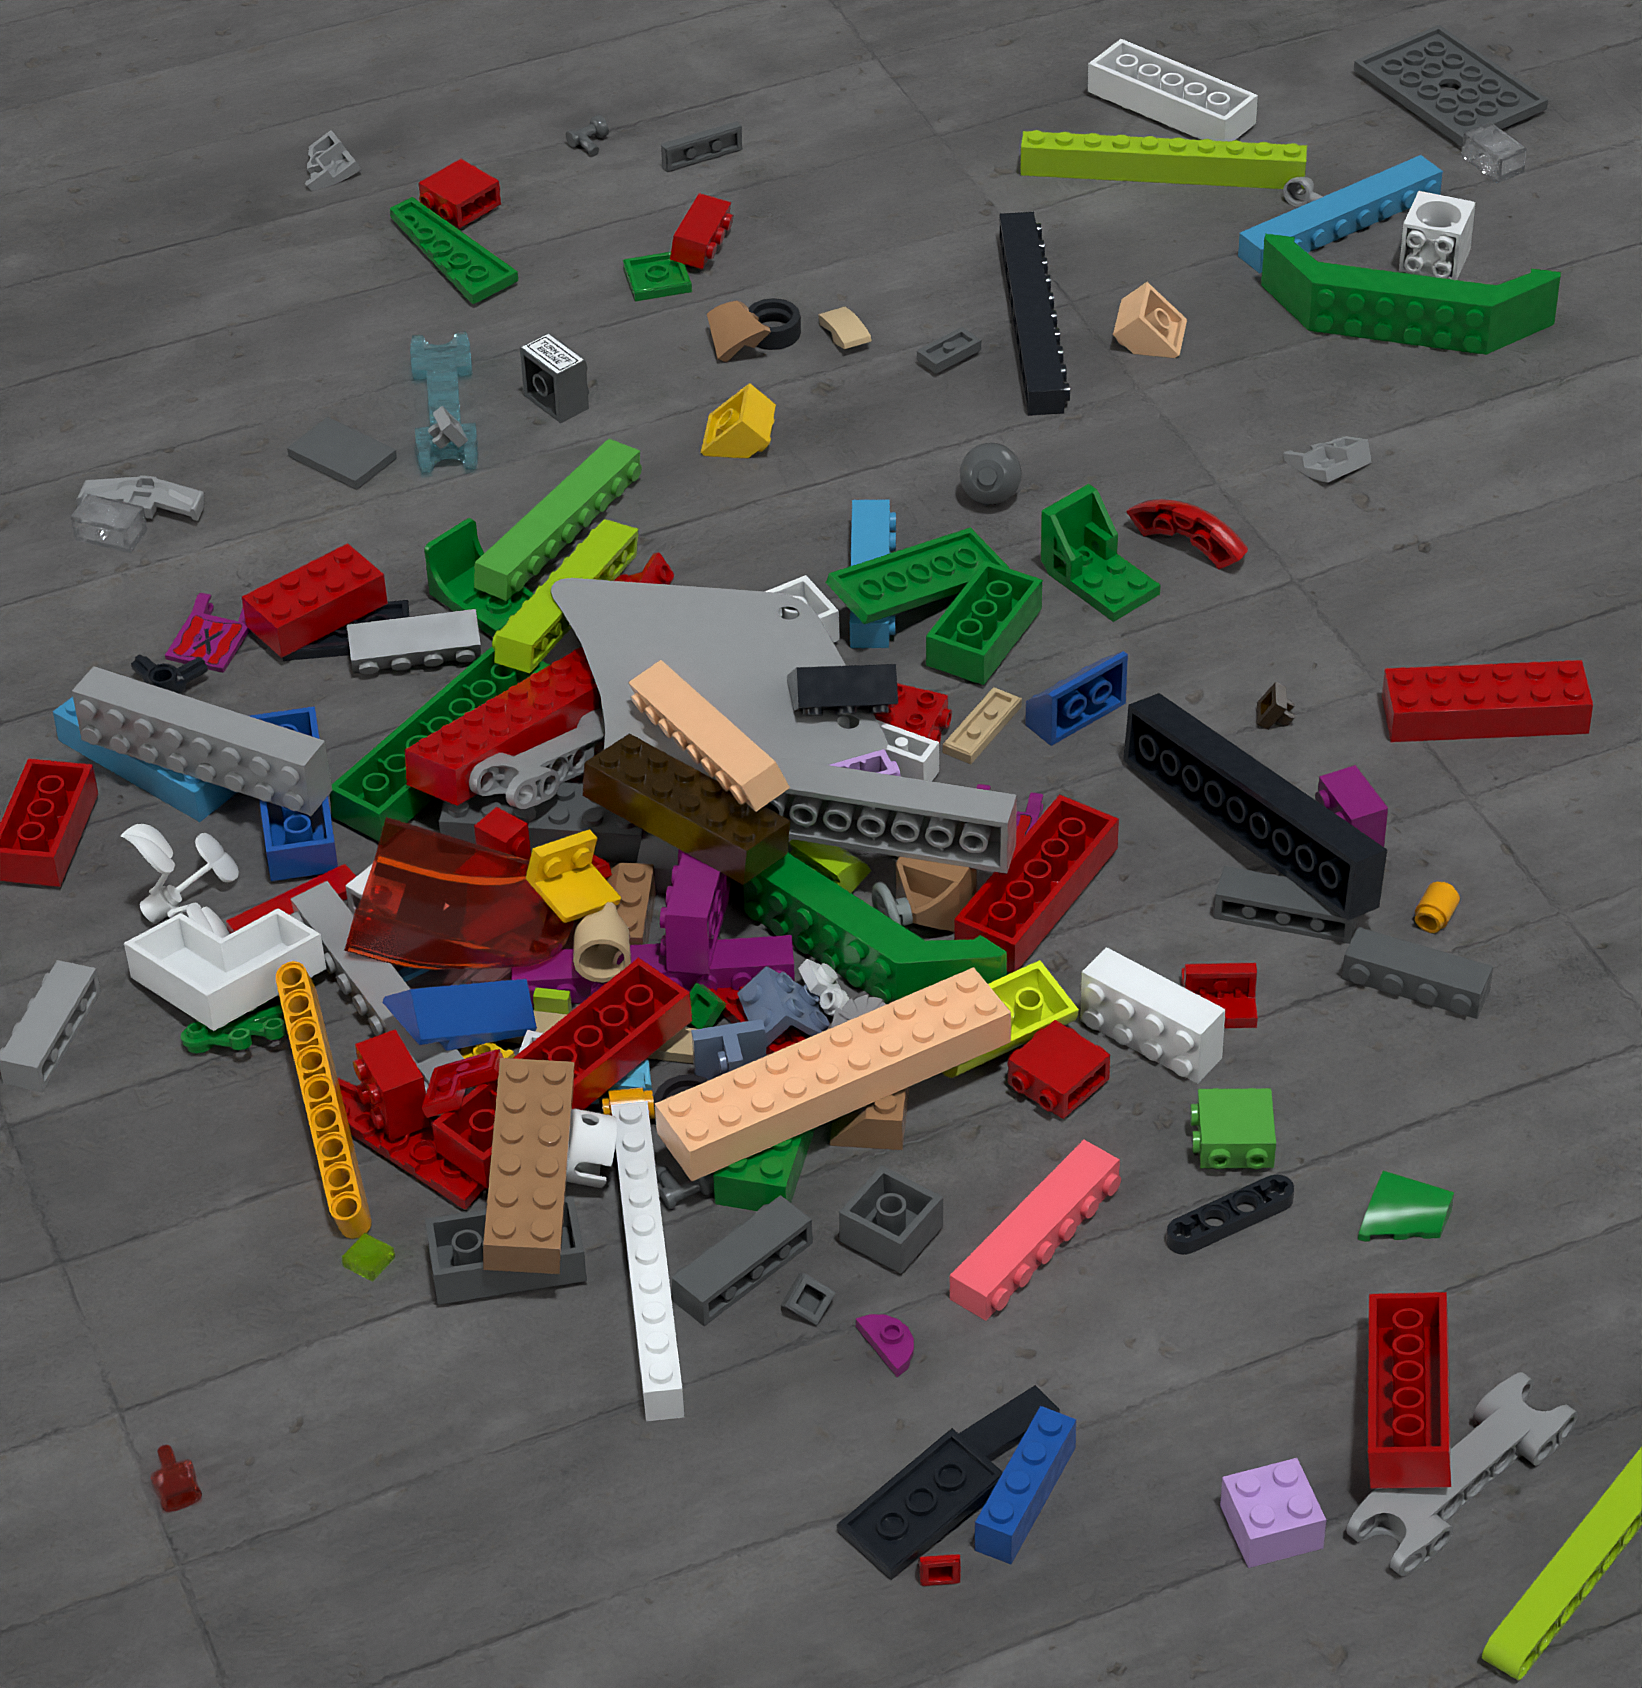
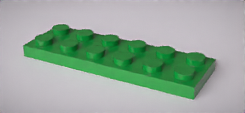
M970 527L828 574L825 583L865 625L960 593L984 561L1006 568L1010 567Z

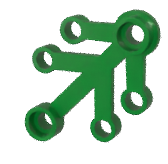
M267 1001L253 1011L241 1015L226 1026L214 1031L201 1022H194L188 1025L181 1033V1042L187 1047L189 1052L202 1053L210 1050L214 1045L228 1046L234 1050L246 1049L252 1045L251 1035L264 1036L269 1040L280 1039L286 1035L284 1020L280 1018L284 1016L282 1005L256 1012L261 1006L269 1002Z

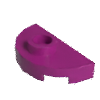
M868 1314L856 1318V1328L895 1376L898 1377L909 1368L910 1360L914 1355V1337L909 1328L899 1319L885 1314Z

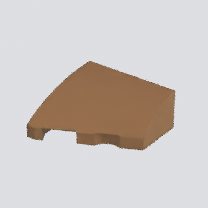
M740 301L724 303L707 313L717 358L724 362H728L744 345L755 348L771 332L770 328L761 324L758 321L759 317L749 312V308Z

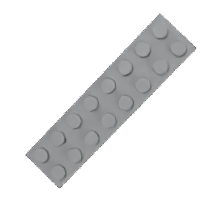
M95 666L72 690L81 739L92 745H98L116 751L119 754H125L147 763H152L177 773H183L201 779L204 782H210L310 816L313 815L332 791L324 740Z
M770 756L776 761L790 788L764 807L791 821L789 839L1006 874L1008 872L1016 847L1017 795Z

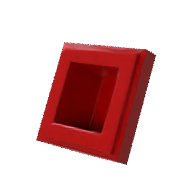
M960 1554L919 1557L920 1586L961 1583Z

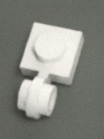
M806 959L798 968L809 991L820 996V1005L826 1014L834 1017L836 1007L842 1010L844 1005L850 1000L846 992L840 988L836 980L838 976L829 965L825 963L820 965Z

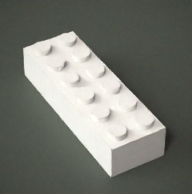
M1123 39L1117 41L1088 63V92L1121 105L1123 108L1140 113L1147 118L1166 124L1171 128L1185 132L1192 137L1201 140L1211 139L1213 141L1230 142L1236 140L1256 124L1258 95Z

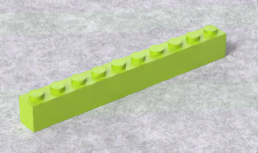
M1039 130L1023 131L1021 176L1284 189L1285 184L1290 179L1305 177L1307 145L1295 143L1270 144L1268 142L1248 143L1237 140L1230 142L1213 141L1211 139L1189 140L1179 137L1169 139L1153 136H1110L1096 133H1051Z

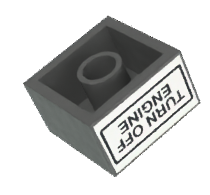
M549 333L520 347L523 393L526 398L559 423L589 409V388L587 386L586 372L588 366L586 360L581 355L575 353L562 341H559Z

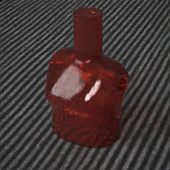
M170 1445L159 1447L157 1454L162 1467L152 1472L150 1477L160 1498L163 1510L172 1512L193 1505L201 1499L202 1492L197 1482V1474L190 1459L177 1461Z

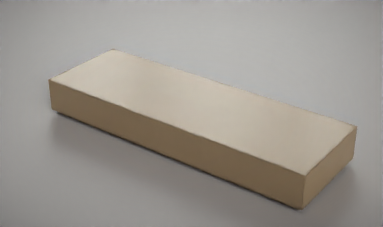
M993 687L943 743V753L972 764L1022 707V698Z

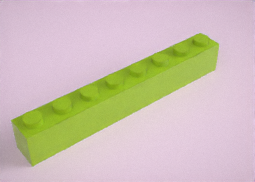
M606 519L595 529H592L588 537L577 545L575 551L563 560L562 565L550 574L549 579L542 586H538L535 594L529 600L524 601L521 609L515 615L510 616L507 624L501 630L496 631L492 641V648L495 649L494 663L531 673L572 628L552 597L551 588L553 584L565 578L614 581L637 555L639 529Z

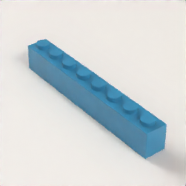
M1419 155L1240 232L1238 257L1260 274L1262 273L1265 234L1295 237L1294 242L1308 253L1411 208L1418 191L1440 195L1443 171L1422 155Z

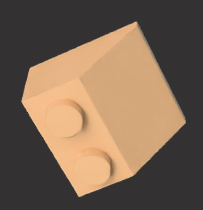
M1146 282L1121 299L1113 336H1115L1120 345L1125 346L1133 354L1176 358L1180 355L1187 319L1155 288Z

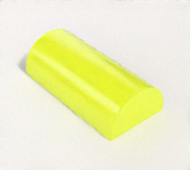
M1040 960L988 984L1011 1012V1042L942 1072L945 1076L949 1078L956 1077L1028 1043L1038 1030L1046 1028L1054 1020L1067 1025L1077 1019L1079 1009Z

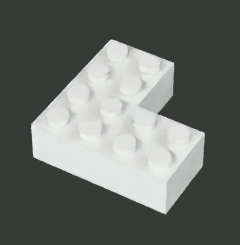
M280 909L268 913L224 938L217 936L184 914L179 913L124 943L131 978L213 1031L226 1026L232 1020L253 1011L261 1004L279 996L276 972L283 964L292 961L300 962L306 968L310 978L326 969L321 934Z

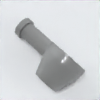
M1308 177L1292 178L1285 184L1283 189L1287 202L1296 207L1323 197L1313 192L1314 183Z

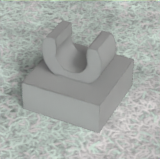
M443 406L433 412L437 423L428 429V433L434 438L432 440L433 443L440 449L444 448L450 440L458 448L468 441L460 423Z

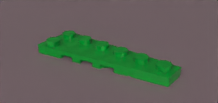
M411 197L390 208V216L394 222L470 303L480 302L519 281L518 271L415 198Z

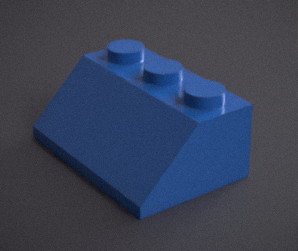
M1123 651L1102 658L1082 668L1070 677L1057 682L1045 691L1032 696L1026 701L1025 725L1052 746L1126 704L1128 654Z

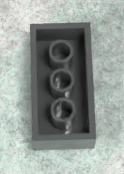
M574 1195L565 1197L560 1274L483 1270V1244L487 1209L425 1218L437 1304L587 1281L584 1248Z

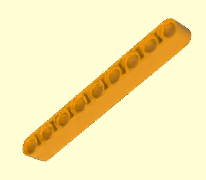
M296 961L287 962L277 970L276 984L329 1211L342 1235L351 1239L359 1238L369 1231L371 1215L317 991L303 964Z

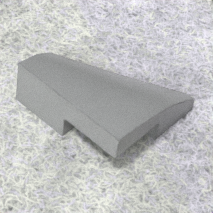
M332 130L309 146L308 155L310 160L307 163V170L311 175L305 184L313 191L337 184L361 170L358 163Z
M1348 436L1325 443L1310 445L1311 451L1307 453H1298L1292 450L1283 453L1284 461L1310 478L1327 483L1372 463L1368 439Z

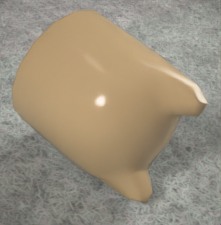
M607 902L602 911L585 916L575 930L573 945L574 966L582 977L590 981L608 982L631 963L629 943L631 937L629 929L618 915L616 906L612 902ZM623 953L624 960L618 965L617 959Z

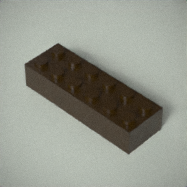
M630 733L587 760L584 764L582 796L743 885L787 855L790 820L766 807H762L755 812L746 802L742 805L739 804L730 789L725 791L717 780Z

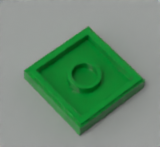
M671 252L624 259L623 269L635 302L692 292V283L685 264L670 260Z

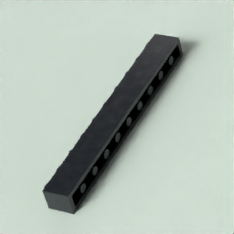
M1034 212L1000 213L999 239L1028 416L1064 414L1065 401H1070L1069 383H1065L1067 382L1066 364H1063V347L1060 346V329L1057 328V312L1054 310V295L1051 292V278L1048 275L1047 257H1045L1044 240H1042L1041 223H1036Z

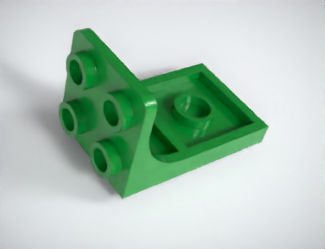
M467 518L430 541L424 548L429 594L453 611L476 609L478 628L491 637H494L496 631L501 630L507 624L511 615H515L521 609L524 601L529 600L534 595V593L523 587L505 601L474 588L475 562L484 554V551L478 539L476 522L471 518Z

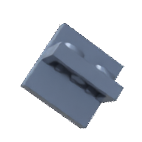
M763 1019L691 1030L694 1075L711 1080L766 1056V1036Z

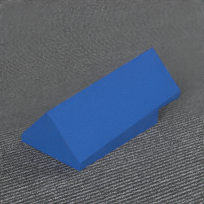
M527 979L409 989L385 996L382 1002L418 1045L439 1042L446 1051L525 1036L527 1030L536 1031L537 1029Z

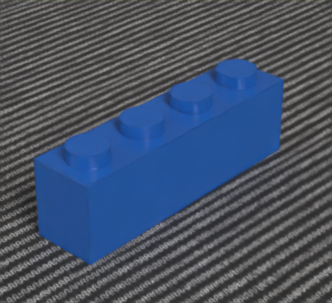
M1040 1406L975 1521V1551L1010 1565L1012 1564L1076 1448V1419Z

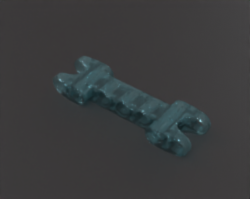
M456 332L450 342L442 345L428 343L423 335H413L410 345L413 380L427 379L430 420L429 427L415 428V441L420 471L422 474L432 473L434 466L445 459L459 460L463 463L466 470L477 469L479 452L476 423L461 424L458 377L473 375L470 342L467 332ZM441 406L460 423L468 439L459 448L450 440L444 448L440 449L433 443L432 440L434 438L428 433V429L437 423L433 412Z

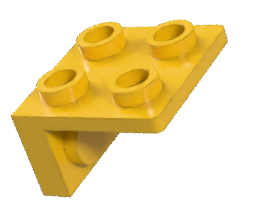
M590 829L532 849L526 880L564 923L601 911L607 902H612L616 906L621 901V896L591 863L597 837Z

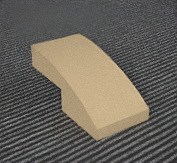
M842 307L818 314L820 326L831 331L833 343L843 349L872 341L871 335L864 324L850 309Z

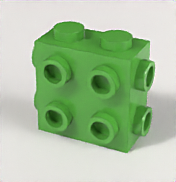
M1271 1088L1198 1089L1197 1104L1190 1105L1191 1126H1197L1198 1131H1192V1152L1199 1153L1200 1168H1274L1276 1136Z

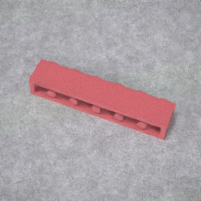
M1083 1140L950 1274V1300L985 1321L996 1310H1002L1008 1303L1010 1296L1019 1287L1022 1288L1029 1282L1033 1272L1041 1264H1046L1050 1261L1055 1249L1063 1241H1069L1073 1237L1081 1222L1085 1218H1091L1097 1211L1099 1204L1107 1196H1112L1117 1191L1121 1183V1177L1119 1176L1120 1159Z

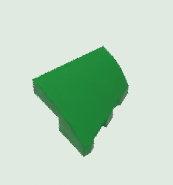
M1383 1170L1365 1213L1358 1240L1368 1242L1370 1241V1235L1393 1234L1394 1240H1407L1414 1236L1423 1239L1440 1238L1452 1212L1454 1192Z

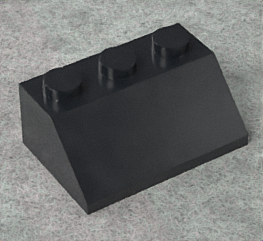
M896 664L796 667L787 675L793 710L803 711V716L806 717L822 716L823 710H836V715L856 714V709H869V714L889 713V708H893L898 704Z

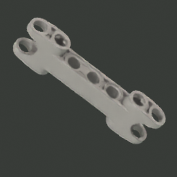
M602 707L582 716L577 728L516 756L498 753L478 763L473 768L469 779L471 792L481 796L506 794L508 804L519 809H527L551 799L556 794L559 784L584 773L585 762L604 750L605 723Z
M1523 1372L1514 1374L1498 1384L1482 1398L1473 1414V1419L1480 1425L1451 1449V1487L1376 1488L1353 1513L1347 1526V1534L1357 1542L1381 1534L1397 1539L1400 1546L1391 1559L1390 1568L1401 1576L1411 1574L1427 1564L1447 1545L1453 1534V1527L1446 1522L1521 1456H1524L1534 1465L1544 1462L1568 1437L1576 1423L1578 1413L1567 1404L1550 1411H1538L1529 1407L1525 1400L1533 1389L1534 1380Z

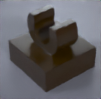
M1275 682L1258 700L1257 725L1269 730L1276 721L1281 725L1288 726L1295 719V715L1289 713L1295 707V704L1287 699L1285 686Z

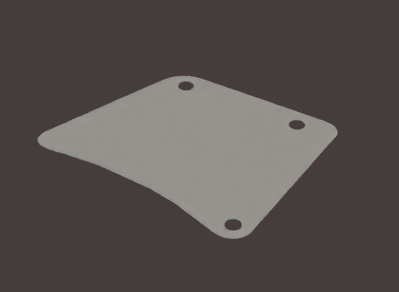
M581 578L561 579L556 581L551 588L554 601L565 615L582 644L601 696L605 723L604 749L630 733L709 776L701 763L697 765L687 750L682 751L673 737L669 739L659 724L655 726L645 712L641 713L631 699L634 692L628 682L660 660L667 664L769 756L830 765L887 749L888 742L874 714H869V709H856V714L852 716H855L860 723L852 729L843 728L837 723L838 718L843 715H836V710H823L822 716L812 717L803 716V711L793 710L787 675L796 667L846 666L817 613L808 604L793 596L762 591ZM783 607H793L799 611V616L790 620L783 619L778 615V610Z

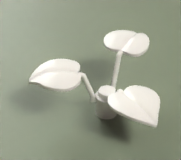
M136 824L122 833L121 837L130 841L143 857L158 872L162 873L156 885L149 890L150 895L140 902L141 911L150 922L158 924L167 916L172 918L179 913L187 912L190 919L217 936L224 938L229 935L224 923L210 908L203 907L201 909L200 905L196 902L179 907V903L182 901L180 892L211 868L223 882L230 883L237 879L239 871L235 861L229 854L224 852L222 846L215 838L207 833H201L196 837L197 850L208 863L175 888L172 885L163 886L175 867V863L170 859L173 856L172 848L157 829L147 824Z

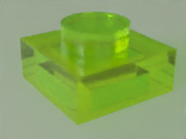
M364 1233L342 1256L343 1267L373 1282L393 1261L395 1252L393 1247Z

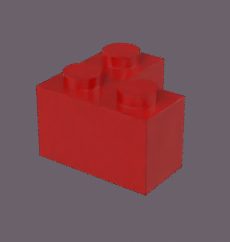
M495 807L474 825L477 851L454 870L455 876L518 877L527 875L531 857L528 823ZM524 880L501 886L467 884V900L488 911Z

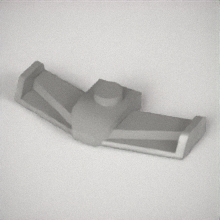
M141 475L138 477L85 480L76 503L78 509H84L85 506L122 504L123 516L153 518L157 507L191 516L192 520L198 521L204 508V492L161 480L154 476Z

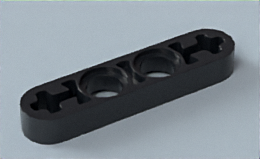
M1270 1175L1173 1219L1167 1226L1166 1244L1174 1253L1181 1255L1191 1254L1281 1213L1293 1204L1294 1184L1286 1176ZM1246 1202L1253 1204L1256 1209L1250 1212H1243L1236 1206ZM1209 1217H1219L1225 1223L1220 1226H1211L1205 1220Z

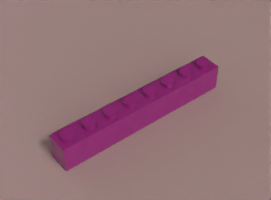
M792 935L717 940L709 975L667 971L666 957L661 956L660 953L661 943L630 945L631 963L639 957L689 992L695 983L705 985L708 989L713 988L717 990V988L732 987L734 990L739 991V987L749 983L766 966L778 973H786L795 982ZM573 949L511 953L512 980L527 979L532 1006H534L533 994L535 987L570 991L572 1004L582 1003L607 983L594 982L582 977L574 966ZM623 953L617 959L618 965L624 960Z

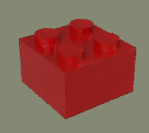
M396 1029L355 1044L357 1059L353 1061V1067L358 1079L361 1081V1084L357 1085V1091L363 1105L369 1104L372 1108L370 1113L378 1130L383 1128L389 1140L392 1141L431 1126L430 1118H426L422 1110L426 1095L424 1077Z

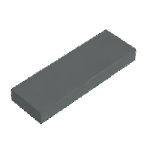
M736 121L662 143L663 169L669 172L743 150L742 126Z

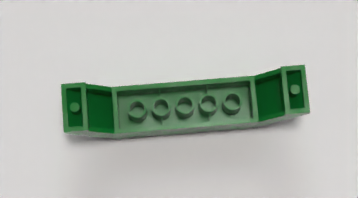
M1265 234L1261 286L1308 331L1487 355L1555 324L1561 272L1531 268V272L1499 285H1490L1318 262L1294 242L1295 237Z
M788 852L787 855L743 885L744 912L752 920L768 927L777 936L792 935V944L802 953L809 954L819 962L829 965L836 973L847 979L851 985L861 988L873 997L883 999L885 1004L894 1002L973 967L987 984L1007 975V952L983 936L979 935L973 940L925 941Z

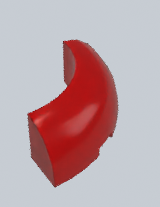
M1156 499L1138 503L1126 511L1144 537L1152 534L1173 536L1175 533L1185 535L1191 538V544L1202 551L1218 569L1238 562L1248 551V547L1228 525L1208 511L1190 503Z

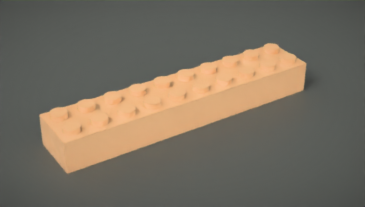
M973 967L655 1103L657 1134L689 1179L694 1181L1010 1043L1011 1012Z

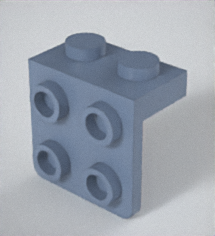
M766 966L737 993L748 1021L763 1019L766 1047L790 1025L811 1036L829 1029L830 1023L819 1007L818 995L811 993L807 985L801 986L794 982L784 972L778 973Z

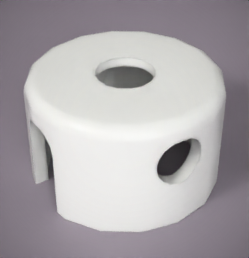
M572 1109L566 1182L602 1188L605 1185L606 1177L600 1176V1165L611 1166L613 1162L617 1138V1119L615 1116Z

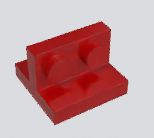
M1256 963L1185 964V968L1181 969L1182 987L1224 1008V1029L1257 1028L1258 1016L1255 998L1257 983Z

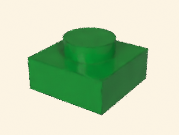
M695 983L690 991L692 1021L690 1023L697 1029L713 1027L725 1008L726 1003L705 985Z

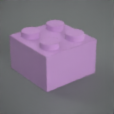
M1298 1458L1222 1477L1220 1507L1248 1568L1323 1549L1326 1518Z

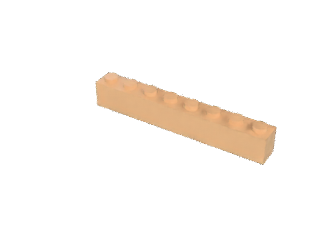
M662 660L628 682L634 692L631 699L641 713L645 712L655 726L659 724L669 739L673 737L682 751L687 750L697 765L701 763L711 778L715 776L725 791L730 789L739 804L742 805L746 802L757 812L790 788L776 761Z

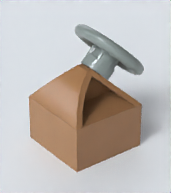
M899 857L896 862V899L894 900L889 888L884 883L877 882L872 888V906L902 926L915 923L954 931V919L977 893V869Z

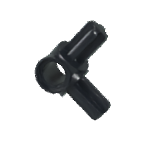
M142 655L135 656V661L131 663L132 669L143 678L144 683L178 694L186 690V683L208 671V667L201 657H197L178 668L166 663L156 665L147 656L143 657Z

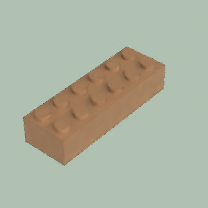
M500 1058L483 1244V1270L560 1274L574 1088V1062Z

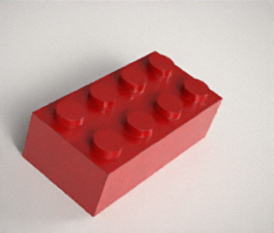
M348 543L241 597L246 627L281 658L388 603L384 574Z
M28 758L0 822V881L61 886L99 794L93 764Z

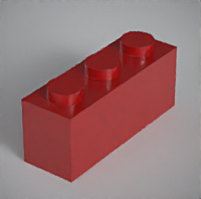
M699 193L673 235L670 260L700 269L704 268L708 259L713 260L717 245L721 246L725 231H730L734 215L730 214L732 202Z

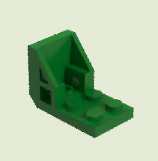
M1087 484L1042 510L1041 561L1049 576L1112 622L1160 595L1161 585L1117 554L1118 533L1098 490L1092 485Z

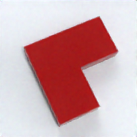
M500 1049L435 1067L422 1105L426 1118L460 1109L466 1088L497 1080L500 1058H504Z

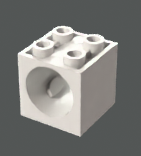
M1418 191L1403 223L1399 271L1457 280L1471 250L1476 202Z

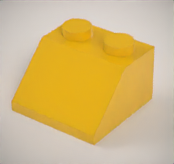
M749 383L709 414L701 453L704 456L749 458L757 451L762 452L771 441L770 433L775 421L776 404Z

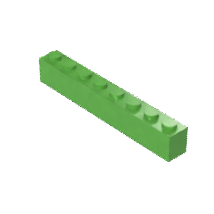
M612 439L606 440L475 562L474 588L505 601L517 591H520L532 576L537 575L550 559H554L567 543H571L584 527H588L600 512H604L616 497L621 496L623 491L639 478L642 471L640 450Z

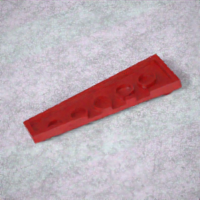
M338 1078L351 1135L459 1207L466 1210L485 1187L436 1151L432 1127L434 1120L430 1119L431 1126L390 1141L383 1128L379 1130L376 1128L370 1113L372 1108L369 1104L363 1105L358 1095L357 1086Z

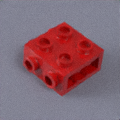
M463 159L455 161L418 183L419 201L458 229L501 205L499 181Z
M897 683L898 704L893 708H889V713L874 714L876 720L939 742L940 745L941 732L944 728L948 729L952 719V710L948 709V695Z
M1054 1020L1046 1028L1038 1030L1033 1038L1021 1049H1016L1010 1055L1007 1062L1008 1084L1018 1093H1023L1039 1103L1046 1111H1051L1064 1119L1110 1079L1111 1054L1106 1052L1101 1046L1095 1045L1080 1036L1074 1029Z

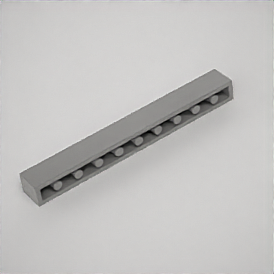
M328 881L291 898L294 913L290 914V916L321 934L328 973H335L337 975V981L345 995L350 993L353 996L352 1000L358 1013L361 1016L365 1014L368 1016L370 1027L376 1036L396 1029L424 1077L425 1091L427 1092L433 1069L464 1059L457 1049L446 1051L439 1042L418 1045L382 1003L385 996L406 991L410 988L388 960L349 950L354 931L367 932ZM477 1086L466 1088L464 1097Z

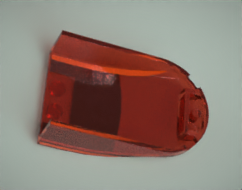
M386 817L377 852L359 907L355 910L344 951L381 962L423 969L474 970L526 967L547 961L559 953L569 939L574 920L564 923L526 880L529 860Z

